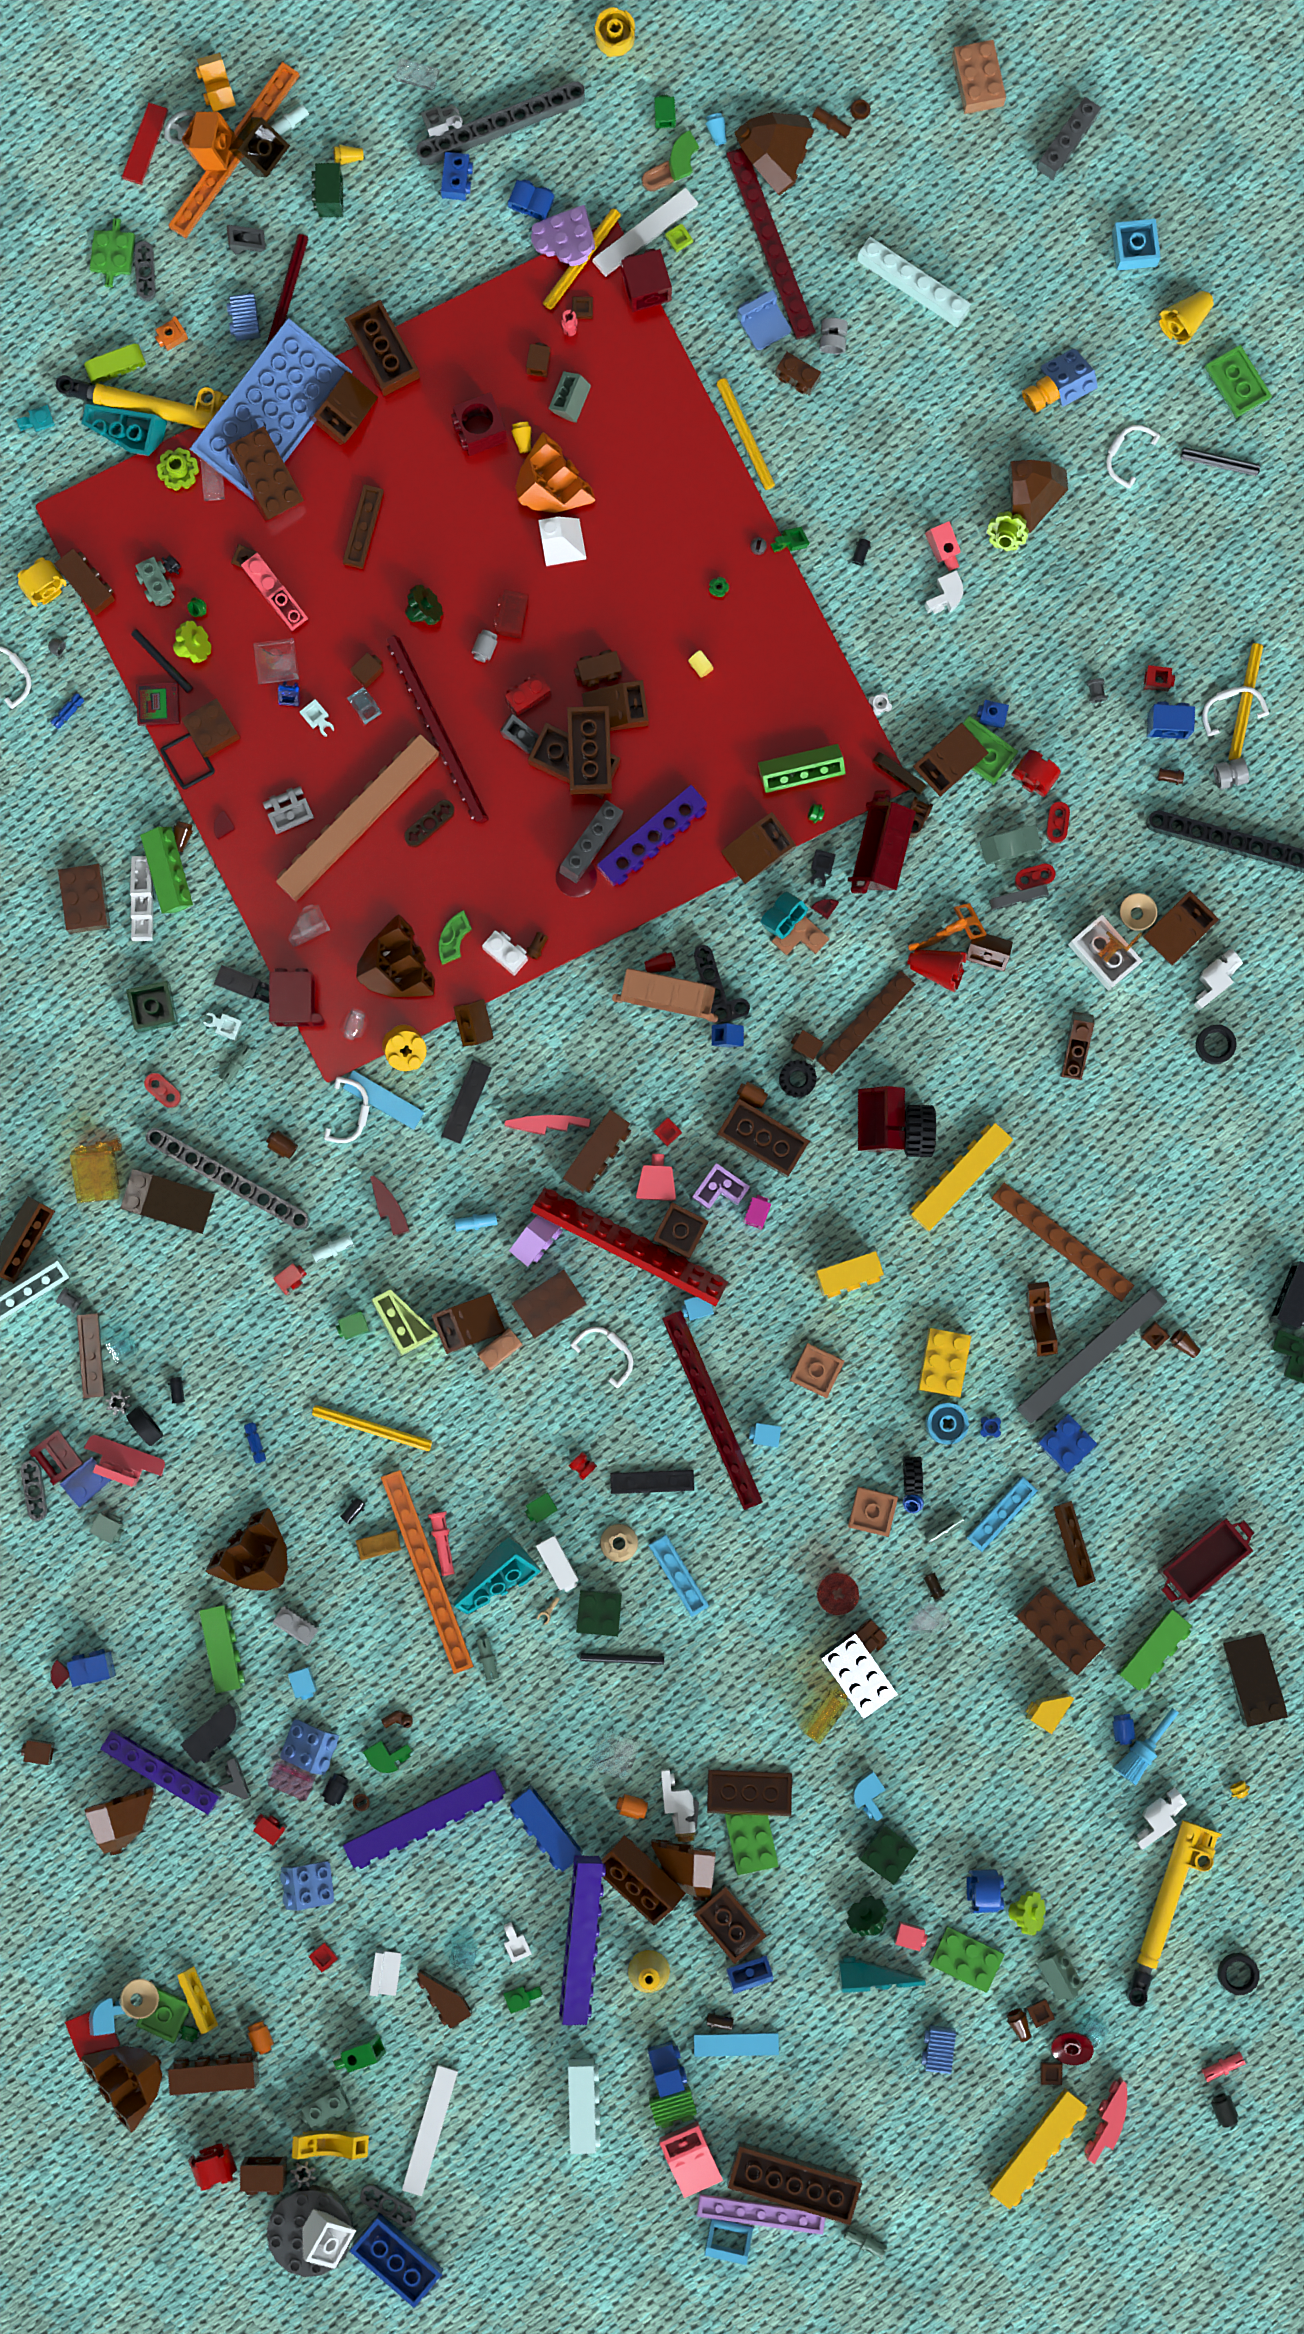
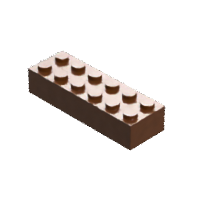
M740 2141L738 2142L727 2180L728 2189L847 2225H851L862 2186V2181L859 2177Z

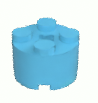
M941 1403L934 1406L928 1412L925 1427L932 1440L939 1444L951 1445L958 1443L966 1436L969 1420L966 1412L959 1405ZM944 1419L951 1420V1428H943Z

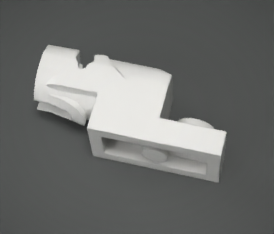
M1229 949L1221 956L1223 962L1220 959H1216L1202 971L1199 979L1209 992L1204 990L1196 997L1198 1001L1194 1005L1198 1010L1202 1009L1234 983L1230 977L1243 962L1233 949Z
M1175 1787L1166 1793L1168 1802L1160 1797L1142 1813L1151 1827L1150 1830L1146 1828L1137 1834L1138 1838L1135 1842L1142 1850L1176 1826L1171 1816L1175 1817L1187 1803Z

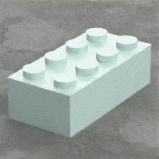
M594 2058L569 2059L570 2154L596 2153V2147H600V2129H596V2125H600V2107L595 2108V2103H599V2086H595V2082L599 2081V2065L594 2064Z

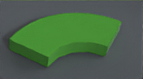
M690 130L676 140L671 150L669 169L674 181L687 177L693 172L690 164L691 156L700 147Z
M464 910L448 921L441 934L439 956L442 965L461 957V941L472 930Z

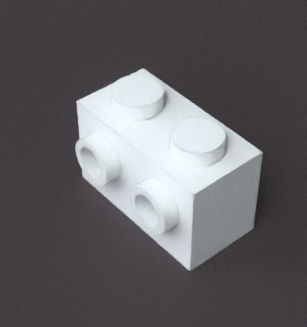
M495 930L482 945V948L515 976L528 961L527 956H525L527 952L518 944L516 947L509 942L511 938L503 931L499 934Z

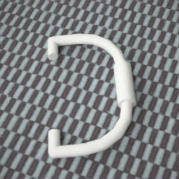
M1131 425L1125 428L1120 434H1117L1108 450L1106 459L1107 470L1116 482L1127 488L1132 487L1136 478L1131 477L1129 482L1121 479L1114 473L1111 460L1123 442L1124 436L1132 430H1141L1152 435L1154 438L1151 443L1156 445L1160 434L1142 425Z
M0 646V652L6 653L26 678V688L22 695L14 702L8 697L4 700L13 709L29 694L32 686L31 676L27 671L28 668L16 653H12L8 648Z
M1235 686L1216 693L1217 695L1209 699L1205 704L1202 713L1207 735L1213 736L1219 733L1218 728L1211 730L1208 723L1207 713L1209 707L1215 701L1239 694L1238 692L1246 691L1257 696L1263 712L1257 714L1258 719L1269 715V710L1261 693L1247 686Z
M337 1077L334 1088L339 1089L340 1082L357 1087L363 1096V1104L361 1105L358 1120L359 1126L357 1131L347 1138L330 1136L331 1129L326 1128L324 1139L336 1143H348L355 1140L361 1134L363 1127L366 1126L370 1106H368L366 1090L360 1083L352 1079Z
M596 1326L586 1328L570 1344L578 1353L581 1351V1348L577 1343L585 1335L591 1332H602L627 1355L628 1368L624 1375L618 1381L612 1377L609 1380L614 1387L619 1388L632 1372V1353L627 1348V1344L613 1331L610 1332L603 1327Z

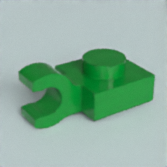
M802 527L784 530L782 536L775 538L776 543H772L771 547L774 552H778L785 547H788L791 552L807 548L810 543Z
M523 1985L503 1994L510 2014L530 2007L529 2000L539 1998L543 1993L540 1986L526 1991Z

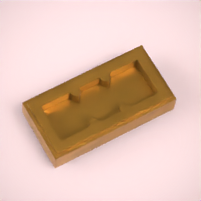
M397 1529L355 1540L361 1561L402 1550Z

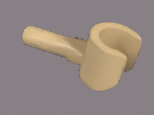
M555 1597L549 1607L539 1613L537 1620L541 1615H546L548 1620L544 1625L547 1624L551 1619L550 1614L560 1599Z

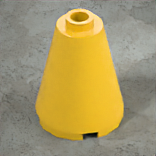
M1199 291L1163 309L1159 313V316L1161 315L1159 325L1164 334L1170 340L1174 337L1178 340L1177 344L1179 345L1189 342L1214 305L1212 295L1205 291Z
M654 1950L638 1952L629 1963V1980L641 1992L653 1993L659 1991L666 1985L669 1979L670 1968L666 1958Z

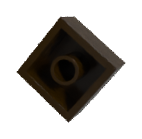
M252 117L228 149L256 177L267 178L290 145L262 117Z

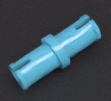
M495 1212L477 1215L476 1213L472 1214L471 1217L454 1219L456 1232L474 1228L479 1230L480 1227L497 1225Z

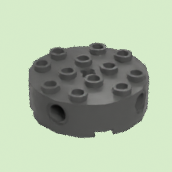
M310 2185V2188L302 2186L301 2189L296 2188L284 2195L274 2207L267 2227L268 2247L275 2261L289 2273L302 2277L321 2276L334 2269L303 2259L302 2228L313 2209L326 2212L353 2228L352 2214L344 2200L333 2190L318 2185ZM350 2243L348 2244V2246H347L346 2250L344 2251V2253H343L341 2259L339 2260L338 2264H339V2263L342 2261V2259L346 2256V2254H347V2252H348V2249H349V2246H350Z

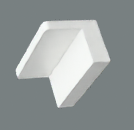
M376 1951L369 1996L378 1997L379 1994L396 1995L401 1953Z

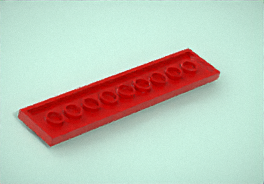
M544 1187L530 1210L540 1217L714 1306H717L728 1284V1281L724 1280L720 1275L710 1273L704 1267L687 1261L683 1256L673 1254L667 1248L650 1242L646 1237L636 1235L630 1229L613 1223L609 1218L599 1216L593 1210L576 1204L572 1199L562 1197L552 1189Z

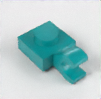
M48 405L28 411L30 417L16 419L20 431L34 427L35 432L55 426Z

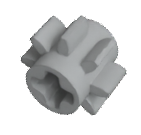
M120 1390L118 1395L111 1391L112 1397L105 1399L106 1402H109V1407L106 1410L113 1409L114 1416H117L119 1411L126 1414L125 1408L132 1407L127 1402L130 1395L122 1396L123 1390ZM116 1398L123 1400V1402L120 1403L122 1406L121 1408L114 1406V1404L116 1403Z
M307 2161L304 2166L296 2163L298 2168L295 2171H290L291 2174L295 2175L291 2182H298L299 2189L302 2188V2185L310 2188L309 2183L311 2180L316 2181V2178L312 2176L316 2169H309ZM304 2170H306L308 2178L304 2177L302 2181L299 2173L303 2174Z

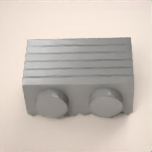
M288 1605L282 1607L272 1622L306 1646L311 1643L320 1629L312 1621L309 1622V1619L302 1617V1614L299 1615L292 1608H288Z

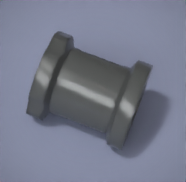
M1103 678L1087 681L1086 684L1089 687L1091 696L1089 699L1090 703L1108 700L1104 693L1103 684L1105 681Z
M65 1287L58 1296L56 1303L63 1304L71 1309L72 1313H75L84 1298L74 1295L69 1291V1288Z

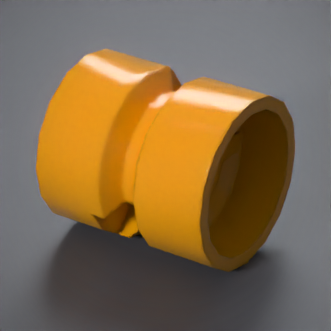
M1049 376L1038 380L1036 386L1032 385L1022 390L1025 403L1035 414L1044 409L1046 403L1052 404L1060 399L1058 388Z

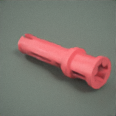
M446 1511L428 1514V1518H431L433 1529L431 1535L435 1537L441 1576L455 1574L448 1541L450 1529L447 1528Z

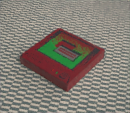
M177 682L136 684L138 726L180 724Z

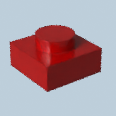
M667 1118L653 1133L668 1147L682 1134V1131Z
M326 1942L308 1956L321 1972H324L339 1958Z

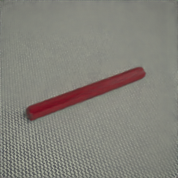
M297 235L266 346L286 320L309 240L307 235Z

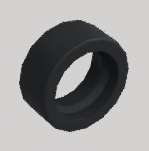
M1220 1024L1211 1025L1203 1029L1195 1042L1199 1057L1209 1064H1221L1229 1060L1234 1055L1237 1047L1234 1033L1228 1027ZM1218 1032L1226 1037L1228 1048L1223 1055L1214 1057L1206 1052L1204 1041L1209 1034Z
M141 1406L136 1407L126 1415L133 1429L149 1446H152L164 1436L158 1425Z
M1232 1953L1220 1962L1218 1979L1228 1992L1234 1995H1246L1257 1987L1260 1980V1971L1257 1964L1249 1956L1242 1953ZM1243 1962L1249 1966L1251 1977L1246 1985L1234 1986L1229 1983L1226 1971L1232 1963Z

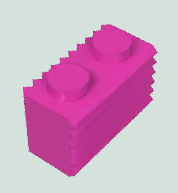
M757 1195L756 1198H751L743 1222L762 1229L771 1207V1203H768L769 1199Z

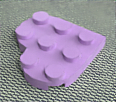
M585 205L551 216L532 226L531 242L536 251L546 254L548 257L557 255L560 262L569 263L570 266L586 262L592 249H595V241Z

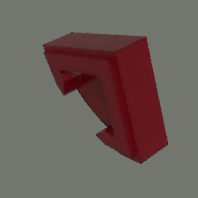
M224 811L217 816L214 823V833L217 839L235 830Z
M824 899L814 903L811 909L828 920L839 902L833 899Z
M57 1659L51 1669V1681L54 1687L59 1689L70 1675L68 1669Z

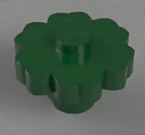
M416 585L410 589V593L407 595L408 606L405 609L408 619L412 622L425 621L428 625H434L441 620L440 617L443 615L442 605L437 602L438 598L431 589H425L423 585Z
M874 1896L863 1897L860 1903L852 1904L848 1910L849 1918L846 1920V1923L853 1934L859 1933L861 1937L866 1935L876 1936L884 1928L883 1925L887 1921L885 1915L888 1913V1909L882 1899H875Z

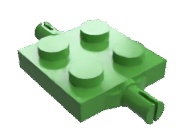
M118 218L112 219V230H94L89 270L106 275L104 286L108 288H113L114 276L131 275L136 236L134 233L121 232V219Z

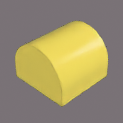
M700 650L688 660L701 678L714 670L712 664Z

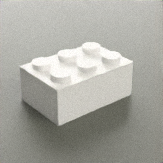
M1103 915L1098 917L1068 944L1108 991L1143 962Z

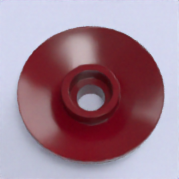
M592 863L588 866L577 884L559 873L561 864L559 865L556 872V882L564 894L578 898L586 896L594 889L597 882V872Z
M1065 2032L1054 2038L1051 2044V2051L1053 2056L1064 2064L1081 2065L1092 2058L1094 2046L1091 2040L1083 2034Z

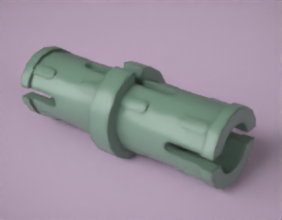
M242 1044L234 1058L229 1059L230 1063L219 1075V1078L225 1079L227 1084H230L239 1070L242 1071L244 1063L254 1052L250 1048L246 1051L248 1047Z
M956 1512V1514L945 1521L941 1520L938 1522L939 1525L925 1533L924 1536L929 1544L933 1545V1543L945 1535L947 1537L951 1535L950 1532L965 1523V1520L959 1512Z
M483 1638L485 1647L483 1646L482 1639L476 1640L481 1656L479 1661L483 1664L486 1681L492 1680L490 1671H492L493 1679H498L499 1676L494 1662L496 1657L492 1653L490 1638Z
M851 2226L847 2228L843 2239L859 2246V2249L862 2251L866 2250L880 2259L883 2258L886 2252L884 2250H887L886 2245L872 2239L869 2234L864 2235Z

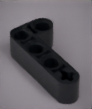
M706 945L698 946L694 952V961L700 981L703 984L713 986L721 994L719 999L713 1000L710 1013L715 1014L720 1009L726 1012V1017L718 1019L715 1023L726 1024L745 1018L749 1013L750 1004L743 998L727 1002L711 948ZM700 951H704L705 954H709L706 956L707 965L705 966L703 958H698V956L700 955ZM710 970L714 972L715 977L712 980H707L704 978L703 973ZM737 1004H743L746 1007V1011L743 1014L735 1011Z

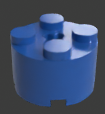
M995 1869L969 1870L968 1873L971 1874V1877H967L966 1884L967 1901H972V1906L969 1907L970 1912L994 1913L1003 1910L1004 1899L1001 1897V1888L1004 1887L1003 1876L998 1875Z

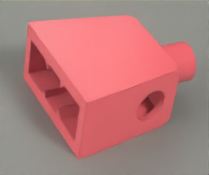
M948 521L927 531L925 536L937 562L944 561L948 571L960 567L956 555L961 553L950 522ZM944 546L948 548V553L944 551Z
M652 1154L651 1165H643L636 1199L676 1201L673 1170L670 1166H664V1154Z

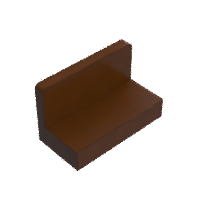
M974 930L972 934L979 935L981 933ZM989 934L972 939L967 951V961L1005 971L1013 942Z
M484 999L453 1007L463 1047L479 1045L494 1038Z

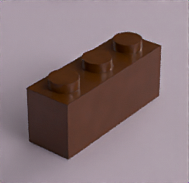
M72 549L54 565L93 613L97 615L115 601L112 596L114 591L107 583L102 584L99 580L101 575L94 567L90 569L86 565L88 560L80 551L77 554Z

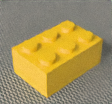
M876 1251L815 1272L822 1296L827 1295L828 1299L840 1295V1290L846 1288L848 1292L859 1289L861 1287L860 1284L864 1282L867 1285L881 1281L880 1277L884 1275Z
M929 1328L917 1390L960 1398L972 1336Z

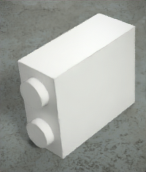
M556 1535L537 1544L536 1547L559 1590L564 1589L567 1592L575 1588L579 1578Z

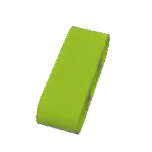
M136 343L95 357L84 363L92 385H96L99 381H108L118 377V374L124 375L137 370L139 366L142 368L146 365L140 345Z

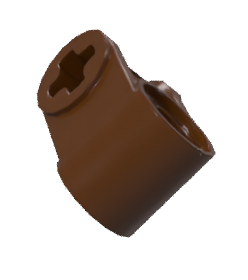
M916 796L912 801L910 809L916 811L913 823L916 824L918 830L911 831L910 838H915L919 835L934 805L932 803H924L918 800Z

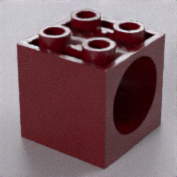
M648 249L644 254L637 256L631 254L621 260V275L633 312L672 301V285L661 249Z
M491 392L453 406L454 414H451L452 423L456 433L460 431L458 435L463 451H468L469 456L507 442L506 428ZM475 416L486 417L492 422L489 430L482 434L470 433L464 426L469 419Z

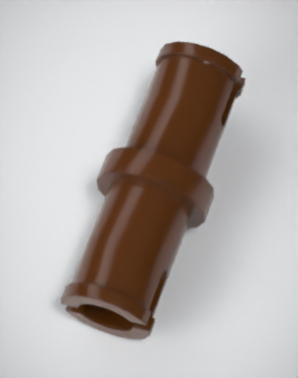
M820 106L815 109L812 118L826 125V129H832L845 139L852 130V127L839 120L837 115H831Z

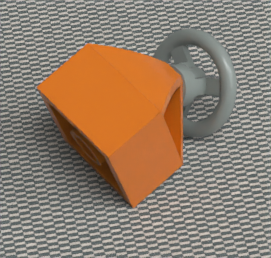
M182 110L175 113L167 121L164 128V137L169 143H183L193 159L204 170H227L231 152L228 148L233 143L234 133L220 112ZM184 116H190L185 121H181L179 123L176 122L178 119ZM170 129L177 130L178 138L171 137Z

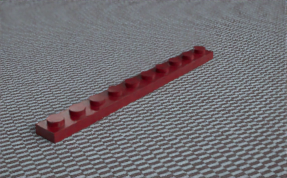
M742 148L726 153V157L795 338L799 340L816 333L753 165Z
M394 635L387 639L389 643L387 648L393 657L395 656L398 664H396L397 669L401 675L405 676L407 680L405 682L406 687L410 693L414 694L416 698L414 703L417 709L422 711L425 716L423 721L434 735L432 737L434 744L437 748L440 747L443 753L441 758L446 766L449 765L452 771L450 776L461 790L459 791L461 799L467 802L470 808L468 810L470 817L473 821L476 820L479 823L489 820L401 639Z
M677 1311L662 1318L743 1509L746 1510L763 1503L682 1311Z

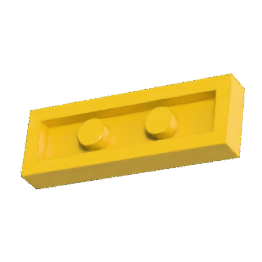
M193 1966L177 1975L179 1984L186 1996L187 2004L192 2011L196 2026L199 2028L201 2035L217 2027L218 2023L197 1971Z

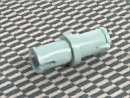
M301 104L289 114L285 113L282 116L283 118L271 127L281 135L288 129L295 128V124L309 116V113Z
M347 1234L333 1242L331 1240L328 1241V1244L312 1250L311 1253L316 1263L329 1256L338 1255V1252L354 1246L350 1235Z

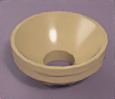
M1131 894L1124 899L1120 906L1121 921L1131 930H1145L1155 922L1157 906L1153 899L1146 894ZM1133 908L1142 910L1143 916L1141 919L1136 920L1132 918L1131 910Z
M611 1525L601 1536V1550L611 1561H626L637 1551V1535L627 1525ZM616 1537H622L625 1540V1547L623 1549L617 1550L614 1548L613 1540Z
M145 1979L130 1981L123 1988L120 1995L121 2008L128 2016L136 2019H143L153 2014L159 2002V1994L156 1987ZM133 1994L141 1996L142 2002L139 2006L132 2005L130 1999Z

